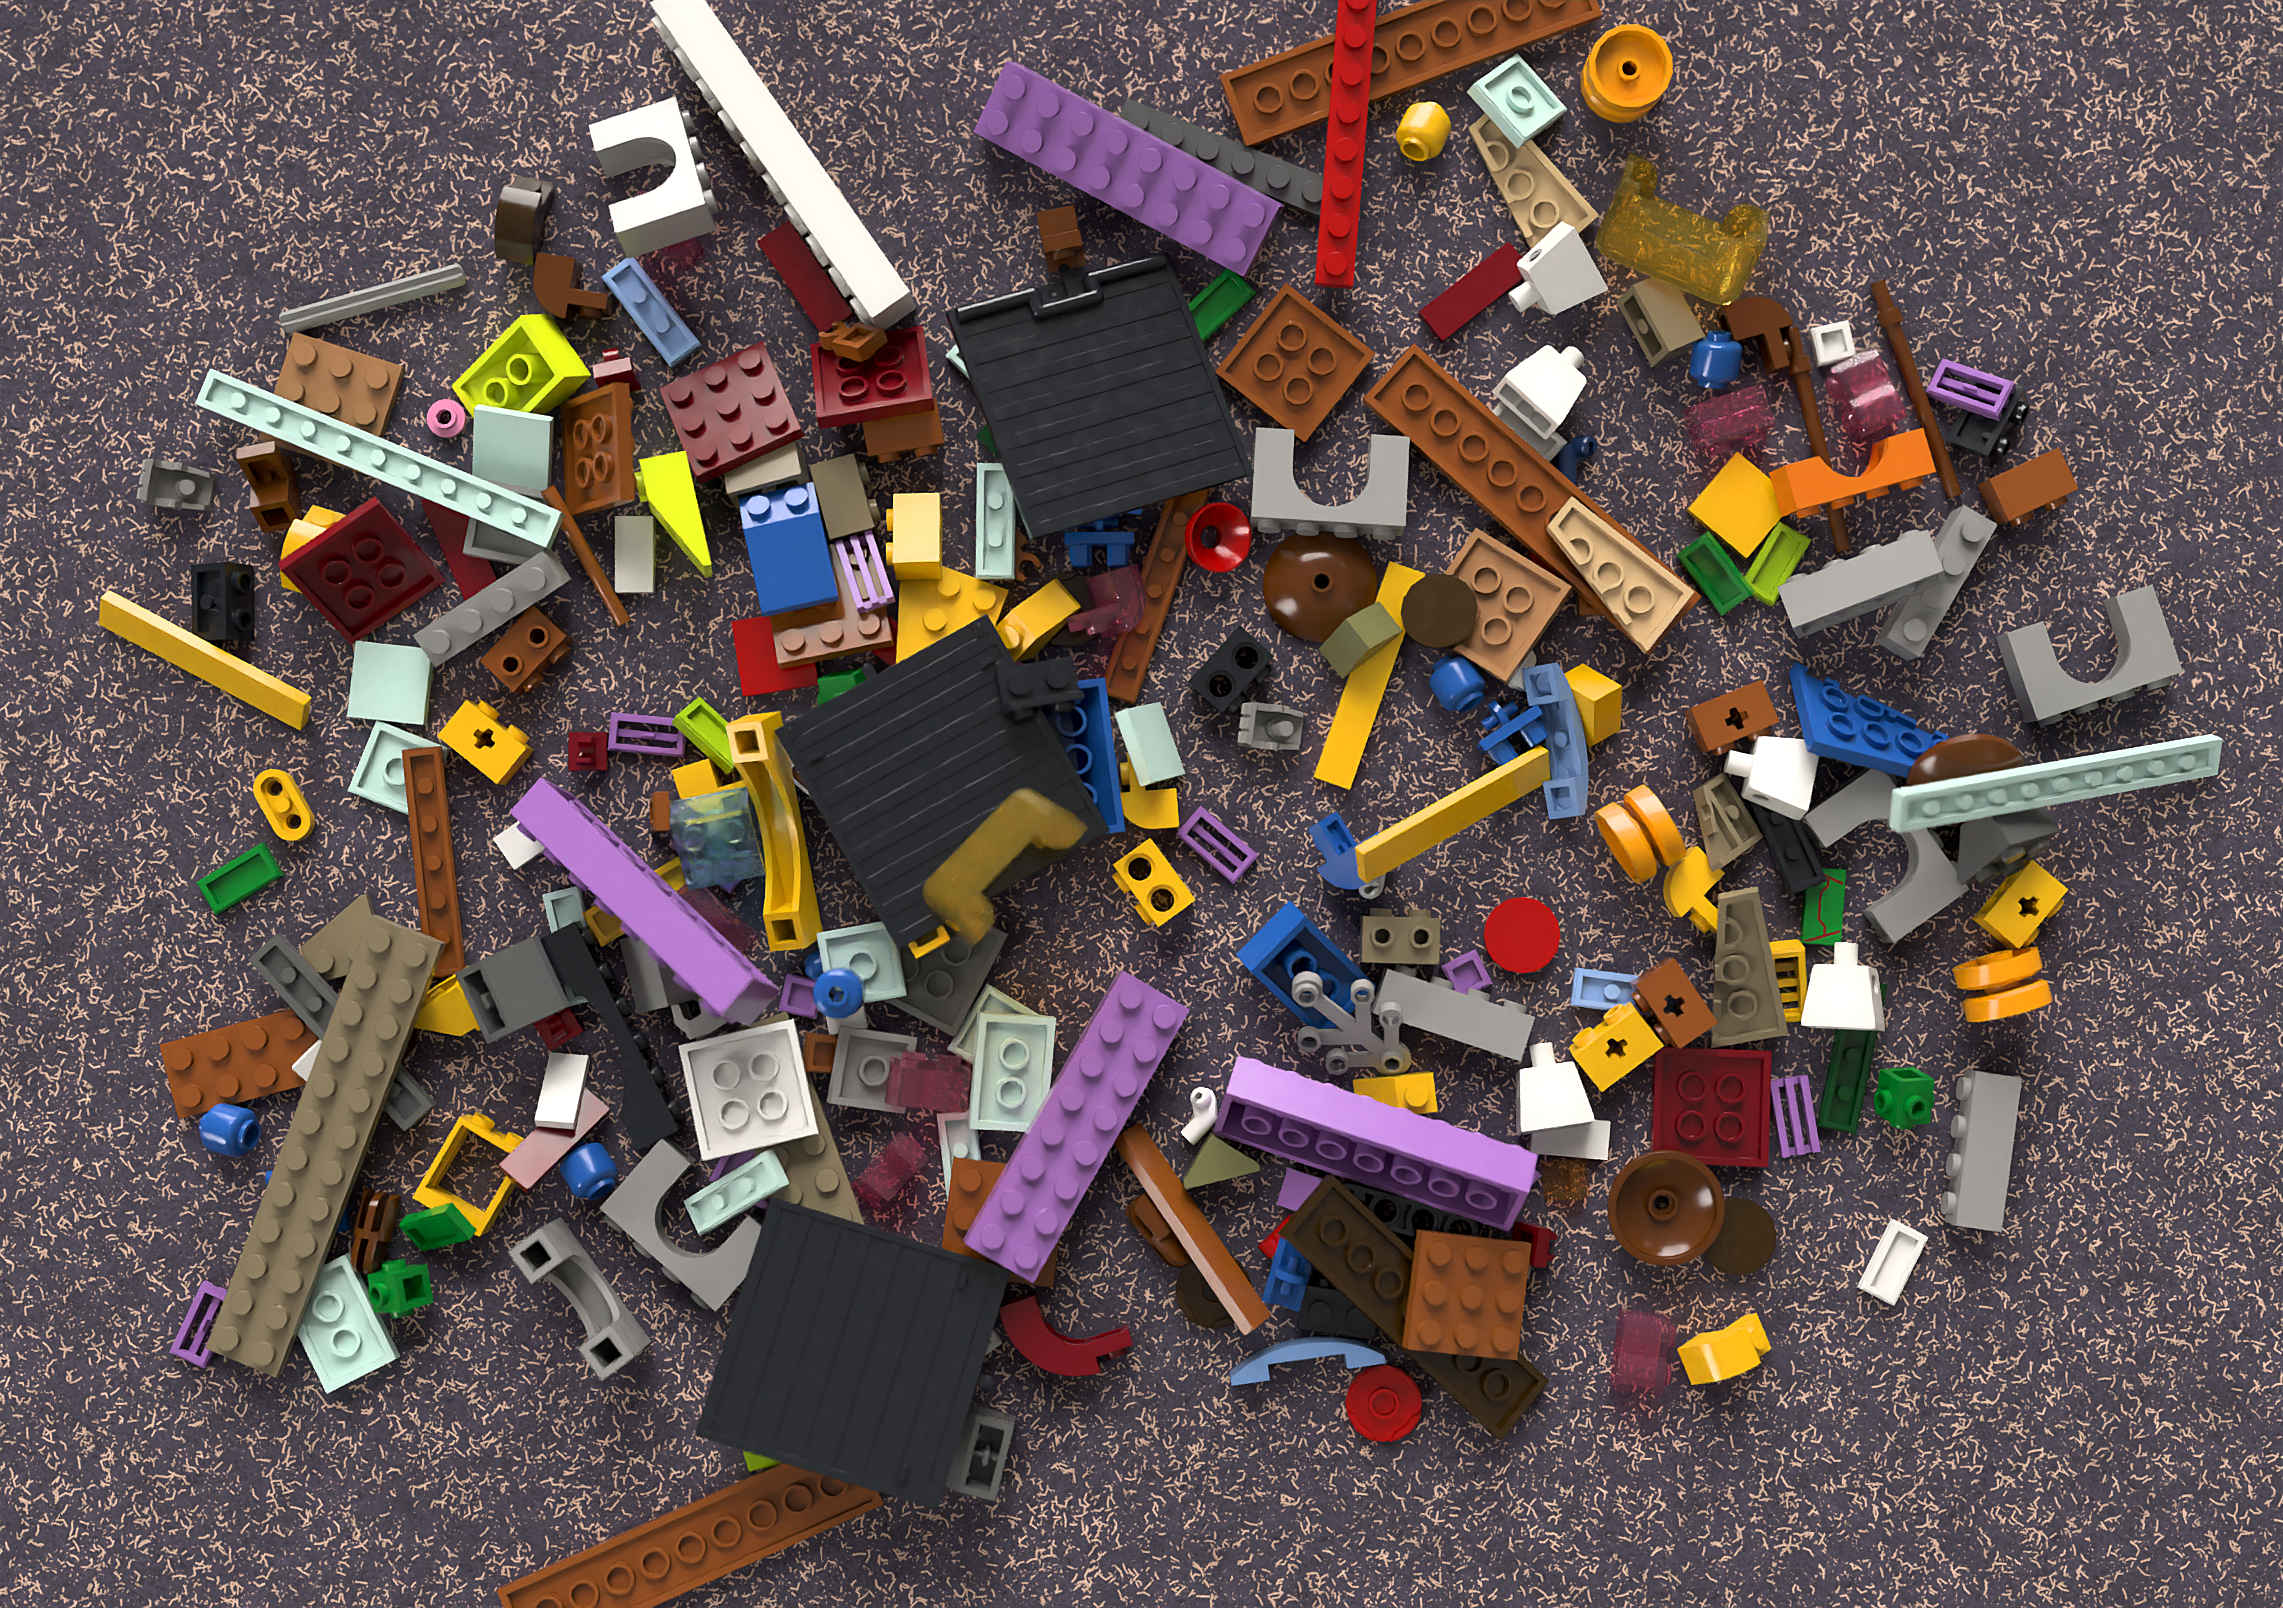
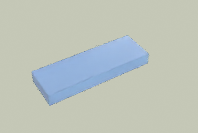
M634 257L624 259L601 277L672 369L702 347Z
M1574 967L1570 1006L1609 1011L1618 1004L1624 1006L1631 1001L1641 1015L1651 1016L1649 1011L1643 1014L1630 996L1634 989L1629 982L1637 978V975ZM1665 997L1667 1005L1663 1008V1011L1675 1013L1676 1010L1673 1005L1677 1002V999Z

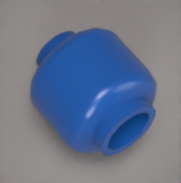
M1709 330L1707 337L1693 344L1689 373L1693 378L1697 379V385L1706 388L1724 389L1728 388V383L1738 379L1743 350L1740 343L1730 339V332Z
M1447 655L1434 664L1433 669L1435 672L1430 677L1429 687L1447 711H1458L1460 714L1473 709L1484 699L1483 692L1486 688V681L1476 666L1466 657L1453 658L1452 655Z
M844 967L833 968L823 973L815 982L813 989V999L816 1007L826 1017L833 1019H844L855 1014L863 1006L866 998V986L861 976L854 970ZM834 987H840L842 991H837ZM844 994L843 1000L839 1001L840 995Z
M220 1103L212 1107L201 1118L199 1133L201 1142L206 1150L238 1158L256 1147L261 1136V1125L252 1110Z
M581 1141L561 1163L560 1173L576 1197L596 1200L606 1195L615 1187L616 1182L614 1180L617 1177L618 1168L601 1143L593 1142L586 1144L585 1141Z

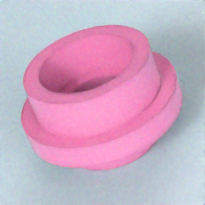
M443 399L435 402L430 407L427 413V423L430 430L439 437L452 438L460 434L464 429L466 414L462 406L457 402ZM444 412L451 413V420L447 424L440 423V416Z

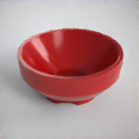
M1215 502L1202 506L1191 516L1185 529L1184 541L1188 555L1196 565L1210 572L1224 573L1235 569L1245 560L1251 547L1252 533L1248 519L1240 509L1228 503ZM1210 525L1216 530L1217 540L1214 546L1206 548L1201 542V532Z

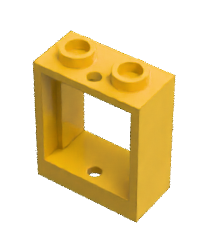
M475 1112L473 1116L467 1114L459 1117L412 1198L429 1208L453 1203L477 1229L474 1234L480 1237L489 1232L516 1184L506 1176L487 1210L483 1212L439 1186V1183L470 1131L509 1154L524 1138L513 1132H508L507 1135L493 1128L496 1123L492 1119Z

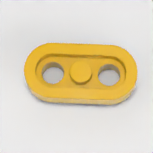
M269 769L260 773L254 781L253 793L275 833L280 838L288 841H300L307 838L314 829L315 817L293 777L289 773L277 769ZM275 782H279L282 785V792L278 796L273 795L271 787ZM294 815H298L301 819V825L297 829H293L290 825V819Z

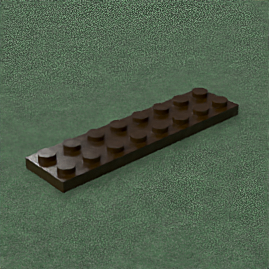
M1327 1174L1277 1233L1494 1438L1502 1441L1549 1382L1519 1352L1517 1360L1409 1350L1402 1347L1414 1252L1333 1175Z

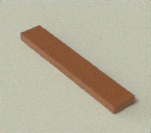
M1210 489L1174 498L1165 503L1104 675L1108 697L1135 705L1188 556L1184 541L1187 523L1199 508L1206 505Z
M443 746L402 750L421 933L446 943L433 979L451 977L466 967Z
M1141 1122L1118 1135L1114 1145L1245 1336L1271 1316L1270 1312Z

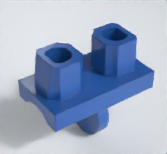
M1110 517L1080 526V529H1095V532H1065V548H1069L1072 568H1092V548H1107V568L1128 567L1130 548H1134V532H1103V529H1118V517Z
M1495 700L1487 704L1491 715L1482 720L1481 724L1486 731L1497 724L1500 728L1479 741L1476 747L1482 756L1487 753L1498 767L1518 757V754L1508 741L1509 738L1518 732L1530 749L1547 739L1548 734L1540 720L1543 712L1536 704L1510 721L1508 717L1519 711L1516 704L1511 701L1501 708Z
M1279 1236L1261 1299L1264 1302L1281 1305L1299 1312L1312 1266L1281 1236Z

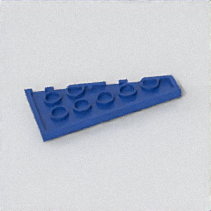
M1795 662L1790 669L1789 677L1806 749L1809 753L1848 762L1856 766L1872 768L1887 774L1907 777L1914 762L1924 752L1934 745L1949 739L1948 735L1938 730H1935L1931 735L1915 727L1917 720L1864 694L1855 698L1839 689L1840 683L1829 677H1826L1822 682L1806 674L1808 667L1798 662Z

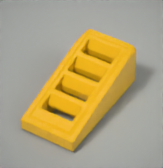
M1797 939L1769 942L1775 971L1794 970L1795 976L1777 978L1779 988L1796 986L1797 992L1781 993L1780 995L1782 1002L1798 1001V1008L1784 1009L1786 1023L1799 1022L1802 1019L1807 996L1805 947ZM1793 957V960L1775 962V959Z

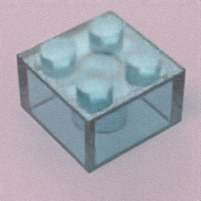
M747 786L671 801L670 827L688 890L765 875L764 848Z

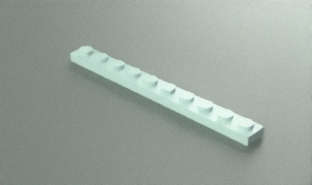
M211 368L195 402L200 407L549 550L565 516L561 511Z
M2209 734L1896 789L1892 793L1889 828L1901 833L2218 775L2223 739Z

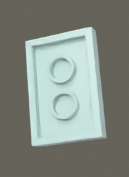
M978 1011L968 1127L970 1129L1021 1132L1027 1130L1050 1091L1056 1018L1054 1016Z
M350 1253L323 1266L298 1331V1336L326 1394L400 1357L380 1313H374L373 1304L368 1296V1289L361 1275L351 1267Z

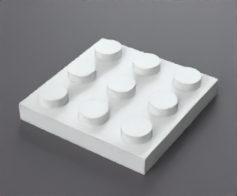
M794 1019L679 1045L703 1161L819 1134Z

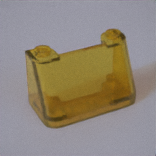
M1630 152L1620 172L1598 229L1596 245L1599 252L1608 259L1711 303L1726 305L1735 301L1741 294L1767 243L1770 212L1752 204H1737L1729 210L1722 224L1652 195L1658 181L1656 167L1649 160Z
M1028 788L1019 789L1012 793L928 878L923 890L924 901L932 911L972 948L990 929L994 920L993 907L980 894L988 883L1029 842L1039 850L1046 845L1053 849L1068 850L1088 828L1072 813L1035 790Z

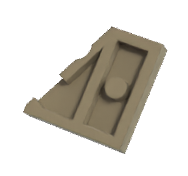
M1725 772L1714 776L1692 791L1712 872L1724 867L1764 838Z
M370 894L360 895L300 947L302 956L325 981L347 976L369 916L375 914Z

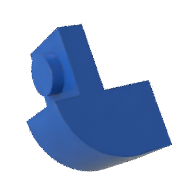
M1337 811L1307 829L1313 838L1316 848L1326 860L1325 863L1316 868L1325 880L1336 887L1350 890L1369 884L1365 883L1358 876L1355 847L1380 834L1379 831L1356 843Z

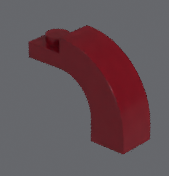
M1036 1290L1001 1302L998 1311L1005 1331L1017 1350L1038 1367L1059 1375L1087 1376L1100 1373L1101 1363L1099 1356L1105 1355L1107 1360L1126 1354L1128 1352L1127 1347L1133 1345V1338L1128 1324L1082 1339L1070 1338L1060 1334L1047 1322Z

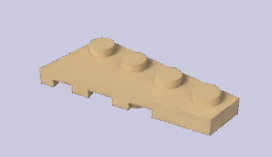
M1486 113L1469 127L1468 131L1530 250L1561 222L1574 227L1579 235L1599 217V214L1532 140H1529L1517 149Z
M1572 496L1546 528L1547 532L1644 654L1651 648L1694 593L1687 585Z

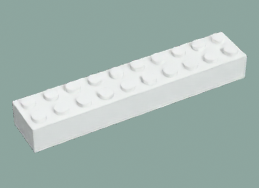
M653 0L650 2L657 15L651 20L658 29L661 38L671 52L674 51L681 66L692 82L695 81L713 112L719 111L717 114L735 143L737 144L743 140L739 145L756 173L759 175L765 171L761 177L779 205L784 202L787 203L783 208L799 234L803 236L808 232L810 236L805 239L810 245V249L823 267L827 264L831 265L828 272L845 298L850 294L853 296L854 299L850 303L863 324L873 325L886 330L915 310L916 306L907 286L706 1Z

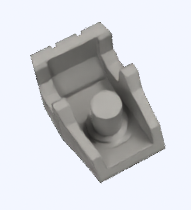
M154 458L143 460L141 470L145 471V473H141L139 485L143 487L138 488L137 499L149 505L170 509L211 511L217 475L179 462L174 463Z
M1242 703L1241 714L1243 717H1240L1239 729L1241 731H1238V746L1266 750H1300L1304 712L1289 709L1278 704Z
M703 997L698 999L701 1014L697 1017L692 1016L686 1002L671 1006L674 1016L673 1022L687 1034L689 1040L697 1038L699 1041L712 1037L729 1024L721 1016L719 1019L715 1018L701 1006L700 1002L704 999Z

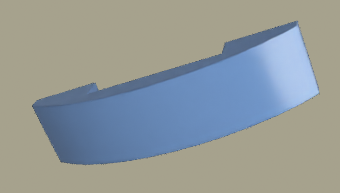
M1557 662L1523 668L1528 705L1535 706L1537 704L1543 712L1540 718L1548 734L1547 739H1545V745L1549 751L1552 780L1544 781L1543 787L1549 820L1585 815L1589 780L1588 756L1582 720L1571 687Z
M1313 1336L1287 1340L1264 1348L1236 1365L1229 1371L1231 1386L1270 1380L1269 1364L1343 1354L1344 1363L1347 1369L1384 1364L1386 1363L1385 1355L1381 1349L1373 1345L1343 1337Z

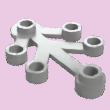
M1306 971L1294 977L1292 981L1293 999L1303 1007L1313 1006L1341 1028L1317 1029L1313 1026L1301 1028L1298 1032L1297 1040L1300 1050L1312 1053L1317 1051L1320 1045L1361 1044L1369 1050L1346 1052L1343 1049L1334 1048L1328 1051L1326 1054V1069L1334 1075L1345 1073L1349 1067H1375L1380 1073L1387 1076L1400 1075L1408 1070L1411 1065V1053L1405 1044L1399 1040V1026L1403 1021V1012L1399 1004L1386 1002L1379 1009V1021L1384 1027V1041H1382L1371 1031V1003L1374 1000V986L1370 981L1359 979L1351 986V1000L1355 1004V1019L1323 994V981L1319 975ZM1366 990L1369 993L1367 995H1358L1356 992ZM1310 991L1312 994H1303L1302 992ZM1395 1013L1397 1016L1394 1018H1388L1385 1016V1014ZM1305 1037H1313L1315 1040L1307 1042L1303 1039ZM1390 1058L1397 1059L1395 1061H1387ZM1340 1059L1343 1062L1340 1064H1335L1332 1062V1060Z

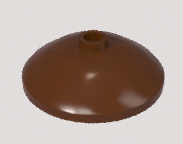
M1319 531V534L1314 536H1304L1295 533L1288 537L1270 556L1263 575V596L1273 619L1289 634L1310 642H1325L1345 619L1373 605L1376 598L1377 578L1369 555L1353 538H1340L1335 536L1334 532ZM1317 576H1325L1329 582L1328 587L1325 589L1317 588L1314 583V579Z
M1989 734L1961 735L1942 741L1924 752L1910 768L1906 779V788L2026 767L2018 748L2001 737ZM1961 821V822H1956V823H1950V824H1953V825H1961V824H1964L1966 821Z
M1675 1150L1652 1151L1633 1159L1614 1179L1607 1200L1609 1225L1620 1245L1635 1258L1658 1266L1683 1264L1701 1255L1718 1236L1725 1214L1723 1192L1714 1174L1697 1158ZM1659 1196L1667 1197L1666 1205L1661 1208L1655 1207V1199Z

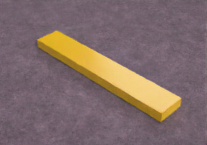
M1389 561L1375 603L1378 601L1381 603L1403 632L1349 674L1313 778L1350 790L1406 632L1401 617L1403 598L1413 584L1425 577V573Z
M108 591L101 597L99 625L298 730H301L306 725L309 717L311 696L114 592Z
M1538 745L1356 846L1355 853L1359 878L1365 883L1373 881L1542 786L1544 781L1551 780L1549 751L1543 746Z

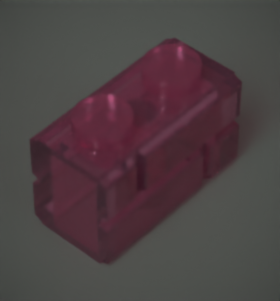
M1762 384L1689 406L1682 412L1695 454L1699 455L1707 452L1709 458L1730 452L1729 445L1743 441L1745 447L1767 440L1766 433L1775 428L1776 424L1771 408L1768 406V399Z

